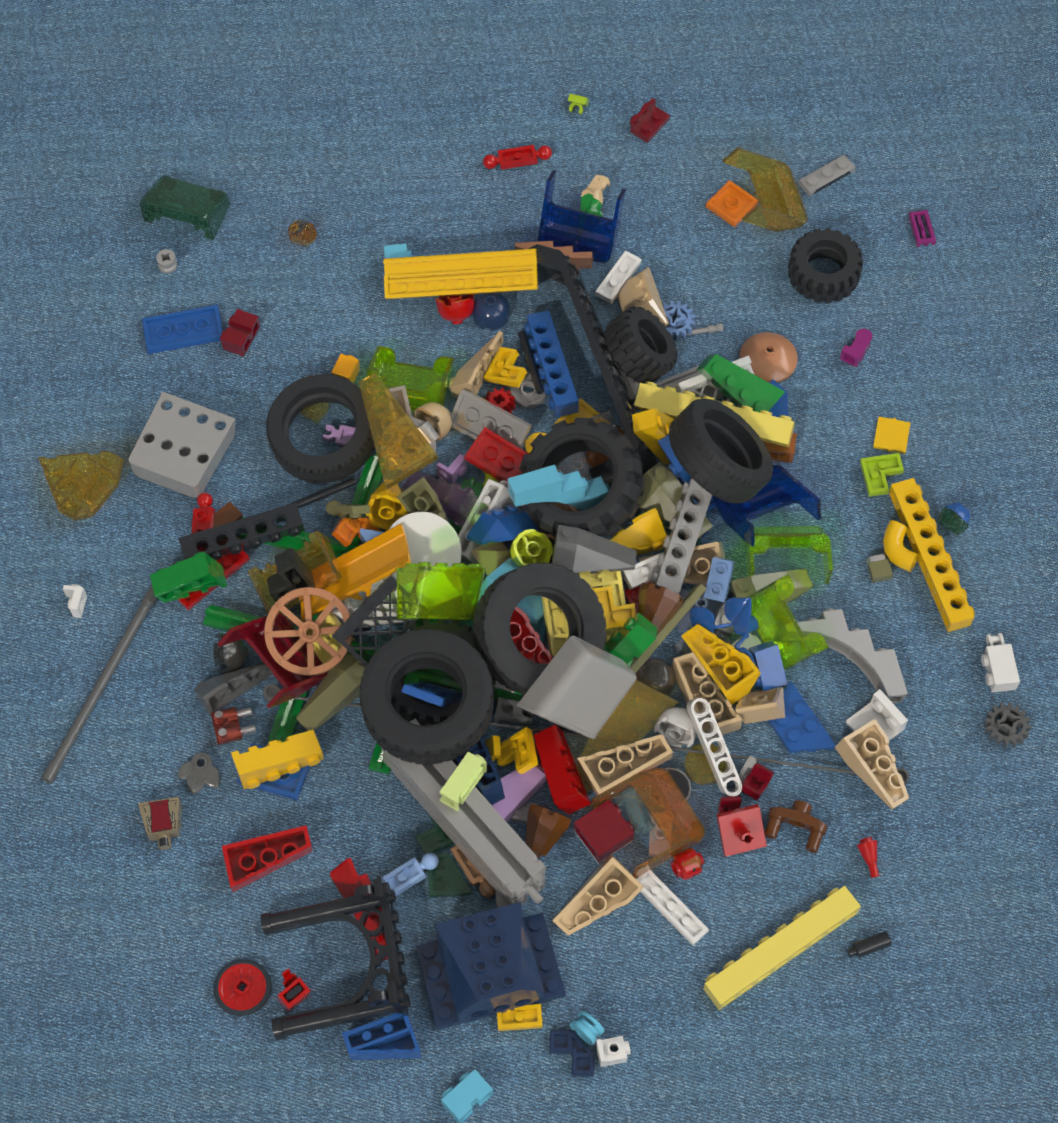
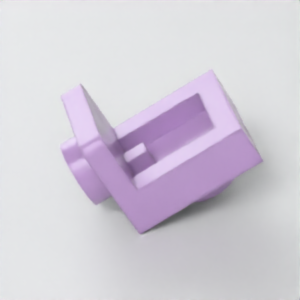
M459 454L449 467L438 462L436 465L438 477L452 484L459 476L462 477L467 471V461L464 459V456Z

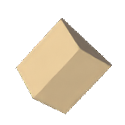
M783 687L767 691L749 692L741 698L735 710L742 718L744 724L785 718Z

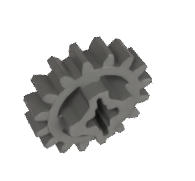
M1002 702L999 708L994 705L991 710L992 712H988L987 719L984 722V725L987 726L985 733H991L989 739L995 738L997 740L996 745L1002 742L1004 748L1008 744H1011L1014 748L1017 742L1023 744L1024 738H1028L1030 734L1028 731L1032 727L1028 723L1031 719L1030 717H1024L1027 711L1020 712L1019 705L1013 708L1012 703L1009 702L1008 706L1005 707ZM999 715V720L994 723L995 718ZM1021 727V732L1016 735L1017 730Z

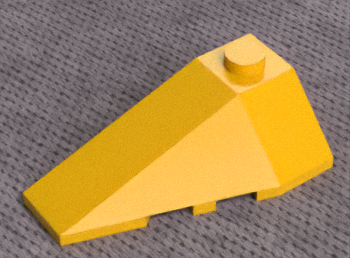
M699 624L681 635L731 705L750 692L761 673L749 656L739 652L732 645L725 643Z

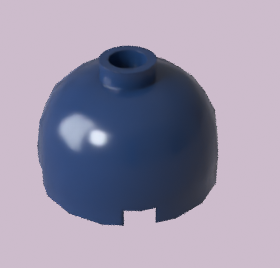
M498 292L482 293L475 299L472 318L481 329L487 328L495 331L508 323L510 306L502 294Z

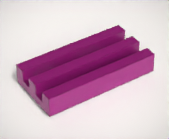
M928 210L909 212L908 217L916 246L921 247V244L928 246V243L935 245L936 238ZM921 215L924 217L929 238L926 237ZM914 216H916V219H917V222H918V226H919V229H920V233H921L922 239L920 238L919 231H918L917 224H916V220H915V217H914Z

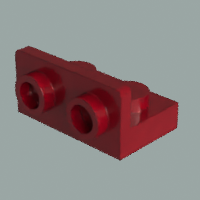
M653 98L648 103H644L641 111L638 114H634L630 120V132L647 143L670 120L668 113L655 106L656 100Z

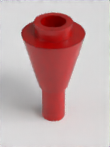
M872 837L861 839L860 844L856 846L868 865L871 878L879 877L876 864L877 840H873Z

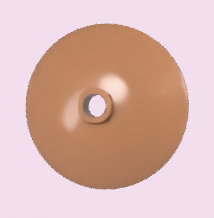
M762 332L751 336L743 343L739 354V359L749 355L752 362L750 365L754 374L767 382H771L774 379L777 383H780L789 378L795 371L798 360L794 345L784 336L772 332Z

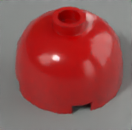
M474 294L439 296V299H435L440 316L447 321H452V324L463 323V320L469 318L474 310Z

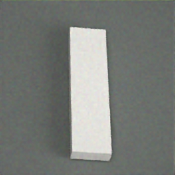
M649 868L637 878L644 886L640 892L692 946L709 932V929Z

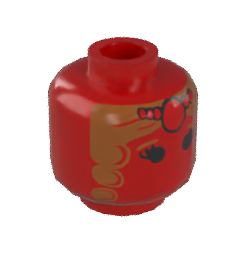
M688 848L673 856L671 868L677 878L680 877L683 880H688L702 873V865L705 862L700 852L696 853L694 849Z

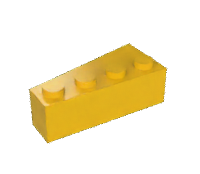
M655 408L633 414L634 433L664 465L671 464L658 441L669 434V428L674 419Z

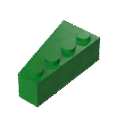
M709 354L697 368L704 377L739 408L744 405L753 408L755 412L760 413L761 410L769 412L785 392L717 354Z
M638 613L633 618H628L619 631L615 630L612 633L610 639L604 643V651L622 659L630 667L634 660L633 657L639 658L656 640L657 627Z

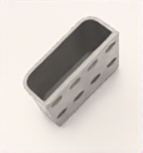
M162 391L129 457L131 469L139 478L186 496L197 498L203 493L235 437L236 419ZM165 402L172 403V408L165 410ZM182 409H189L190 414L187 417L179 415ZM201 415H206L208 421L201 424L197 422V418ZM218 422H224L226 427L223 430H217L215 425Z
M571 636L516 706L572 732L595 740L600 730L635 683L637 677L622 659L576 636Z

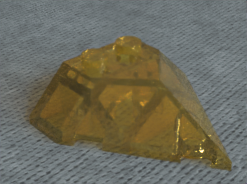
M100 451V454L89 455V453L57 455V458L49 459L38 457L59 512L74 521L93 517L118 487L124 463L123 458L109 451Z

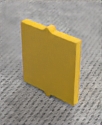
M878 417L873 448L887 450L888 453L892 451L905 454L911 422L900 421L896 418Z

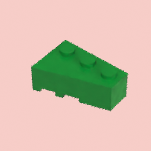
M205 552L196 553L191 558L177 561L174 565L161 568L150 575L154 596L164 603L190 597V592L201 590L202 593L209 592L208 588L218 585L221 588L227 587L223 566Z

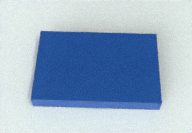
M251 743L250 747L257 746V748H264V746ZM310 766L302 767L293 774L286 773L281 775L275 781L260 783L256 789L298 801ZM238 776L237 783L242 784Z

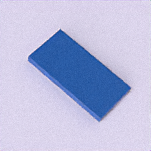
M218 305L142 318L148 354L220 341L223 331Z
M426 682L406 684L402 689L403 693L440 707L456 703L462 698L459 694Z

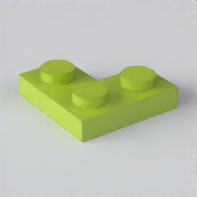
M900 453L860 459V466L869 497L888 494L889 487L886 476L903 474L904 472Z

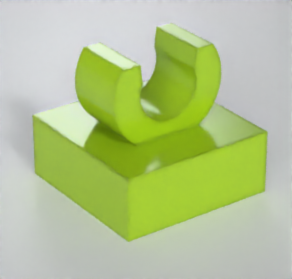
M569 93L568 101L571 103L569 111L573 112V108L579 106V114L582 115L584 111L583 106L588 107L589 99Z

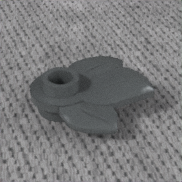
M203 752L195 754L191 761L182 764L178 772V778L187 779V786L192 794L198 793L205 784L213 788H217L219 785V771L212 766L211 757ZM200 759H204L205 764L202 767L198 766V761Z

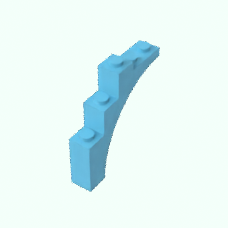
M555 465L508 478V492L515 507L529 503L560 502L584 511L599 504L610 490L607 483L604 484L601 476L586 481L584 477L581 478L578 471L563 475L562 472L557 471Z

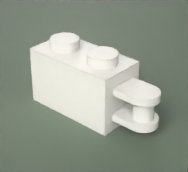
M998 633L996 636L987 634V647L984 654L981 655L982 665L987 670V685L990 686L992 693L1016 690L1020 679L1012 645L1004 643L1002 633Z

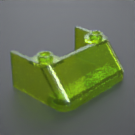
M770 526L751 527L747 530L745 536L747 576L754 575L755 573L754 554H763L768 548H811L817 553H823L825 584L830 583L833 572L831 541L822 527Z

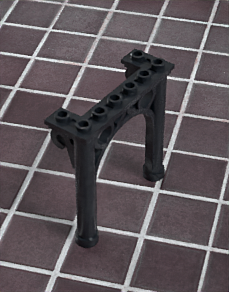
M381 875L373 880L374 886L363 885L357 887L354 890L355 895L273 914L271 912L261 914V926L265 935L329 921L350 923L362 932L370 953V965L366 980L352 998L337 1005L273 1018L272 1030L277 1041L286 1039L290 1035L396 1012L404 1016L409 1015L408 1007H411L409 995L405 992V986H408L406 973H403L402 970L405 959L403 952L399 948V944L402 943L400 931H397L396 923H399V916L397 910H394L393 904L396 902V894L394 889L390 888L389 882H385ZM363 912L359 921L349 916L350 914ZM378 915L380 921L378 928L373 931L365 928L368 917ZM385 932L386 945L379 944L377 939H372V937H378ZM387 956L390 973L384 968L377 969V967H381L383 959ZM380 975L387 976V988L384 991H375L372 986L375 979ZM370 991L371 993L368 995V1000L361 1001Z

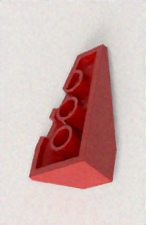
M516 606L510 621V633L514 645L527 659L539 664H549L553 659L552 655L539 639L540 636L533 629L528 616Z

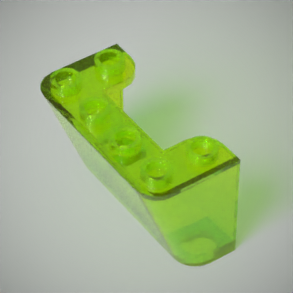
M431 562L406 563L404 568H397V619L473 620L486 568H481V564L465 565V563H453L452 567H448V563H435V566H431Z

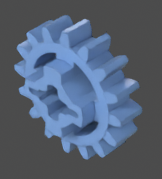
M671 300L670 305H667L665 302L663 303L669 323L666 329L678 341L679 336L685 339L686 333H692V328L695 327V315H693L692 308L687 310L688 304L682 306L680 301L674 304Z

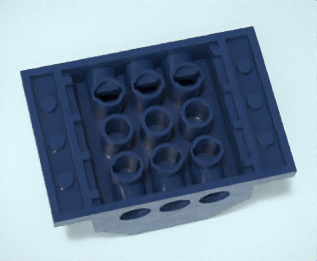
M521 902L435 924L437 940L416 945L437 1030L497 1015L499 1012L505 1013L507 1010L512 1011L515 1010L514 1008L539 1004L566 997L544 915L540 913L524 917Z

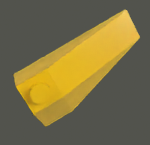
M653 508L633 519L632 522L634 524L627 529L620 530L610 539V541L636 550L637 556L661 550L667 535L656 508Z

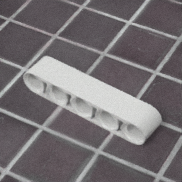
M692 698L687 703V711L718 787L725 795L737 796L742 791V783L708 701L703 698ZM698 701L703 706L700 713H696L694 710V705ZM706 721L711 725L707 733L702 730V725ZM713 741H717L719 748L713 753L710 750V745ZM721 761H725L727 764V768L723 772H720L718 769V764ZM732 780L735 787L731 792H728L726 785Z

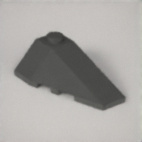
M558 525L552 563L555 566L566 567L569 571L572 570L578 575L579 572L594 574L600 570H609L610 572L634 570L637 551L580 528Z
M263 662L202 681L196 686L194 692L198 701L209 716H211L272 676L273 673Z

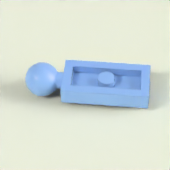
M426 853L420 863L414 857L382 878L385 882H389L390 888L394 889L396 896L425 879L427 876L423 870L435 869L438 866L439 859L434 853Z

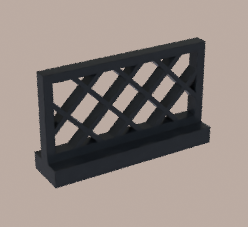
M390 574L332 634V637L337 642H340L366 667L368 662L362 658V649H375V652H377V649L381 647L377 646V634H390L391 641L392 634H397L396 636L406 633L428 609ZM396 587L404 592V601H391V592ZM389 595V601H384L385 598ZM406 595H407L412 601H406ZM380 604H389V616H377L376 608ZM391 604H404V616H391ZM406 604H416L421 609L416 616H406ZM365 619H374V631L362 632V622ZM377 619H389V631H377ZM392 619H404V628L401 631H392ZM359 626V632H354L355 629ZM360 634V646L351 647L345 641L350 635ZM362 634H375V646H362ZM354 649H360V655Z

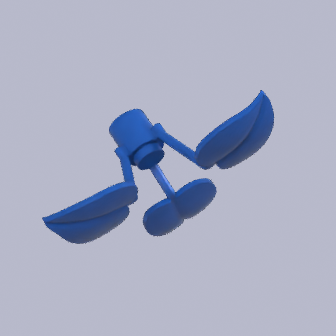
M734 597L728 599L724 605V612L726 618L731 622L720 625L714 624V615L707 608L695 607L690 610L692 628L699 624L714 634V629L734 626L735 633L743 636L735 645V649L749 656L754 663L751 652L744 647L740 648L743 641L749 638L748 633L758 629V621L755 616L751 615V598Z

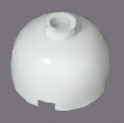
M684 708L665 710L657 719L654 727L655 733L658 731L660 735L664 736L668 745L681 748L682 745L690 747L697 735L689 713Z

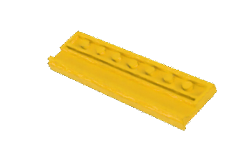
M537 249L387 258L383 260L385 299L538 290Z

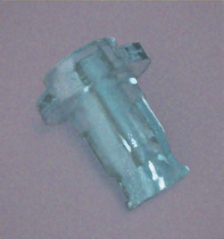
M632 787L623 791L618 797L614 798V801L621 811L626 810L630 822L635 827V833L638 834L642 830V833L646 834L655 828V824L651 821V814L645 803L649 798V793L646 789H640V787Z

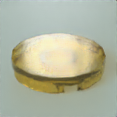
M701 744L691 748L704 751ZM713 744L710 745L712 752H716L719 748ZM688 752L685 757V771L690 779L702 785L716 783L706 755ZM721 761L718 764L720 772L726 770L727 764L725 761Z

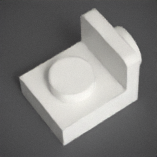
M77 584L64 585L63 591L66 597H69L68 609H70L73 617L82 618L87 599L84 588Z

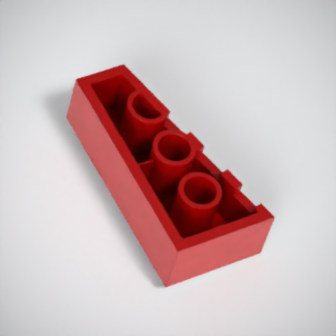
M307 825L223 845L222 851L230 888L235 892L312 852L313 849Z

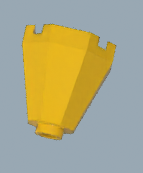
M392 481L384 482L371 495L367 503L370 506V513H366V516L370 518L371 525L388 531L397 520L408 515L407 510L397 498L402 493L397 483Z

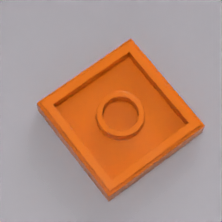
M729 180L706 203V208L735 228L758 205L759 200Z

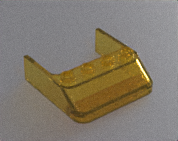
M737 147L722 160L725 164L746 170L754 184L756 196L761 206L757 205L742 218L744 222L776 232L802 227L808 222V217L792 172L785 163Z

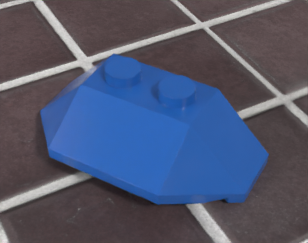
M507 504L506 507L492 508L490 511L483 512L467 534V539L477 544L485 545L490 542L513 540L524 530L534 529L539 532V527L526 511L519 509L518 506L515 507L514 504Z

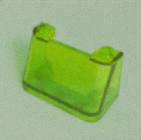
M377 346L367 369L366 396L372 404L389 407L385 389L405 385L411 411H415L421 405L429 402H436L444 406L454 358L438 357L434 362L433 368L396 362L394 350L384 346Z
M789 574L748 596L751 598V615L755 616L758 621L757 631L764 643L773 641L778 645L784 669L791 668L829 648L824 637L819 633H810L804 636L785 602V599L790 597L795 590L794 583Z

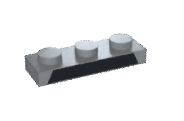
M843 155L800 179L799 185L811 197L855 172V166Z

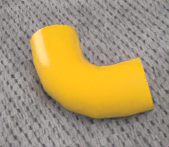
M890 520L883 537L884 552L893 564L903 570L912 572L918 559V553L906 549L903 545V539L908 528L897 521Z

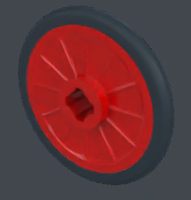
M247 959L235 960L224 966L214 982L216 1002L225 1012L235 1016H247L259 1011L266 1004L271 993V979L266 969L259 963ZM241 984L247 986L244 991L238 989Z

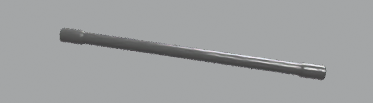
M152 584L55 756L41 776V779L45 782L53 783L63 761L139 627L157 600L154 596Z

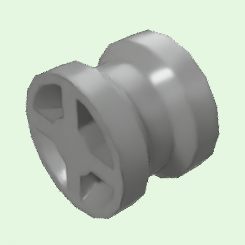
M164 249L157 254L156 260L161 272L172 273L176 270L177 261L173 251Z

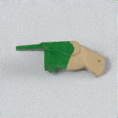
M596 175L582 192L579 241H582L584 221L599 223L603 217V213L600 211L603 204L602 192L607 185L610 186V180L605 176Z

